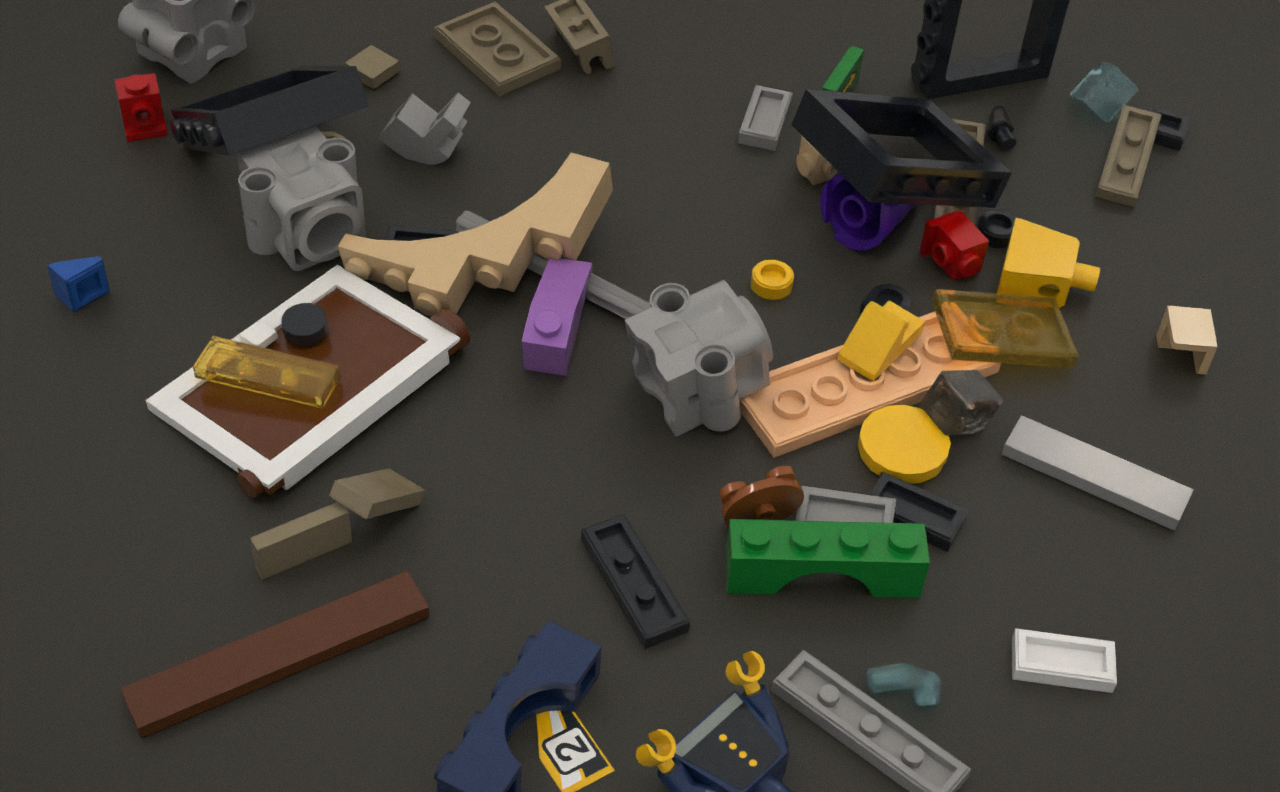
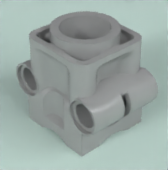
M133 0L120 12L118 28L123 34L135 40L137 52L140 55L167 66L178 77L193 84L207 75L217 62L224 58L234 57L247 48L244 27L253 17L255 4L253 0Z
M315 125L289 134L279 141L263 143L237 153L241 173L238 178L244 213L247 244L254 253L270 255L279 252L292 270L300 271L340 256L337 246L345 234L366 238L363 194L357 182L355 147L349 140L343 138L326 139Z
M721 280L692 295L689 294V291L683 285L677 283L660 285L650 295L651 308L625 319L627 335L635 346V354L632 360L634 375L645 392L655 396L661 402L664 408L665 421L676 437L702 424L713 431L730 430L737 425L741 417L740 399L770 385L768 363L773 359V350L763 321L749 300L741 295L737 297L725 280Z

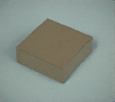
M370 45L345 62V66H356L361 83L373 90L400 72L399 60L373 45Z

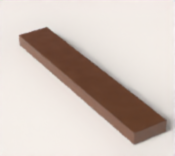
M405 571L121 687V694L138 734L142 738L430 617L429 606L409 571Z

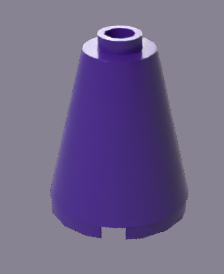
M839 172L825 183L820 197L822 218L825 223L830 221L832 227L837 232L833 234V237L847 248L865 251L880 245L916 205L868 202Z

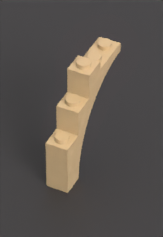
M570 153L556 175L533 197L499 218L477 228L445 237L398 241L375 240L345 234L337 246L344 269L362 280L368 279L382 283L399 292L409 291L414 309H418L428 316H433L441 309H449L457 314L475 281L489 288H501L514 292L534 254L541 255L547 260L549 258L577 260L613 191L610 163Z

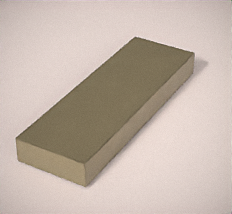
M1123 104L1095 197L1135 207L1161 114Z

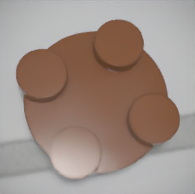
M776 467L765 475L764 480L749 485L742 481H736L722 487L719 495L723 503L721 514L726 526L729 527L730 519L784 520L798 510L804 501V493L800 483L795 480L796 477L792 467Z

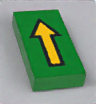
M855 46L849 47L823 85L822 90L851 93L860 77L864 49Z

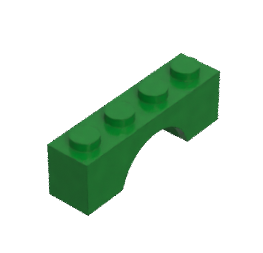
M730 519L725 550L726 587L728 594L775 595L784 585L796 578L815 573H839L861 581L869 589L872 597H921L930 565L925 524Z

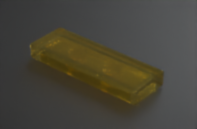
M216 336L211 338L193 366L195 378L322 409L341 377L339 365Z

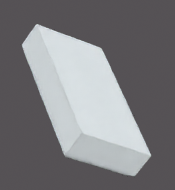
M1015 628L1012 636V680L1113 693L1117 685L1115 642Z

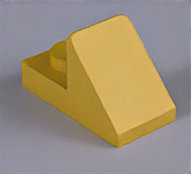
M890 300L883 307L871 301L866 305L838 354L837 360L853 368L869 380L875 381L922 334L925 321Z

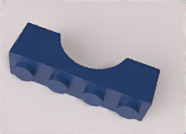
M549 620L537 636L530 635L520 650L518 663L510 674L504 672L497 680L491 694V701L483 713L476 711L468 721L464 730L463 741L456 751H448L440 760L434 775V779L437 781V792H522V765L508 747L509 738L521 723L536 714L547 711L575 712L600 675L602 646Z

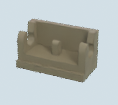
M558 0L544 7L546 14L551 19L553 28L558 34L562 35L574 54L578 55L579 64L586 74H591L592 68L589 63L596 56H600L599 59L606 70L616 66L609 34L584 0Z

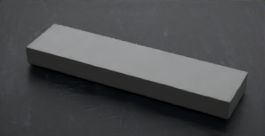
M1022 415L1007 439L1001 454L1174 531L1194 490Z
M804 649L773 680L771 691L907 791L957 792L968 779L971 768Z

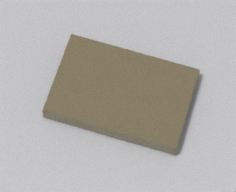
M496 1L434 27L435 39L499 97L561 69V58Z

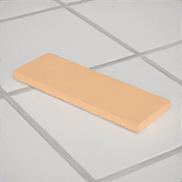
M951 305L918 317L925 321L922 334L875 381L869 380L853 368L837 360L838 354L843 347L841 345L769 371L770 385L740 399V409L742 415L773 458L862 425L863 421L873 411L885 406H911L998 373L1001 361L955 307Z

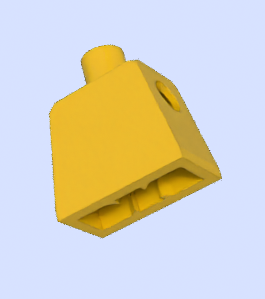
M1015 218L995 300L1060 308L1065 305L1070 287L1091 292L1095 291L1100 267L1076 262L1080 245L1077 238L1024 219Z

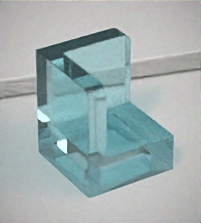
M1099 61L1070 93V96L1075 101L1085 103L1102 121L1110 122L1122 109L1123 104L1125 105L1139 88L1113 63Z

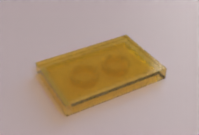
M936 289L931 300L952 360L1074 368L1079 358L1055 298Z

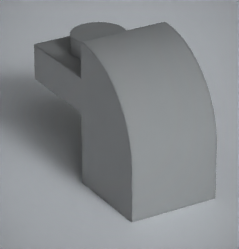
M412 93L393 114L378 139L405 159L428 165L442 163L450 157L463 135L461 131L467 123L463 115L471 102L460 93H457L437 113Z

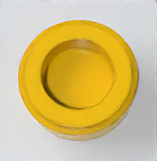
M778 260L761 261L752 270L751 288L755 294L764 299L779 300L785 298L792 291L794 281L793 270L790 266Z

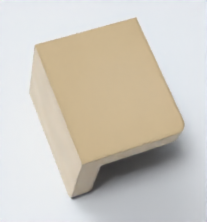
M1167 305L1156 334L1158 348L1192 351L1196 374L1206 375L1218 347L1211 309Z

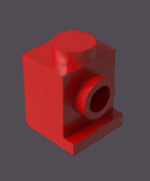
M155 73L114 79L127 142L167 136Z
M961 210L926 221L919 252L923 257L931 254L935 263L942 267L955 281L963 277L973 276L981 271L989 240Z

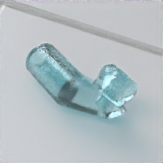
M908 663L868 668L866 671L868 688L872 694L900 689H914V701L919 706L939 704L942 700L939 685H943L935 672Z

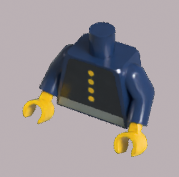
M749 651L743 654L744 661L748 666L747 676L742 672L737 660L727 664L726 677L731 683L743 686L745 691L742 694L734 690L677 742H675L674 737L667 730L658 729L649 733L648 737L655 744L657 754L649 744H644L637 748L636 758L638 762L646 767L657 766L659 768L657 776L669 792H793L781 782L785 775L789 757L788 742L766 685L758 683V680L765 671L763 658L758 653Z

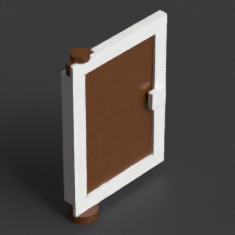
M336 265L145 401L149 411L238 472L237 481L248 496L256 498L263 491L272 495L281 487L287 491L450 364L449 356L453 353H458L470 343V334L465 323L453 311L441 309L428 319L351 272L346 271L341 266ZM300 303H312L320 306L327 316L328 332L325 338L310 346H297L288 342L283 334L281 319L284 312L291 306Z

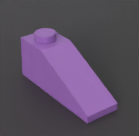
M549 258L531 302L521 341L523 368L525 370L567 376L592 272V263L560 258L559 260Z

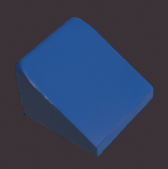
M99 256L55 262L47 266L56 297L73 312L110 291L103 259Z

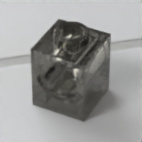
M978 370L941 371L919 405L944 435L982 433L1004 399Z

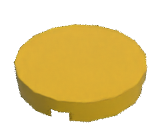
M889 405L873 411L863 421L857 445L860 457L870 471L878 476H881V472H885L907 483L917 484L930 480L940 473L947 461L951 442L947 429L943 424L925 410L908 405Z

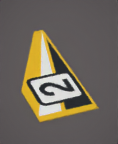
M547 711L536 714L539 759L561 792H576L615 771L575 712Z

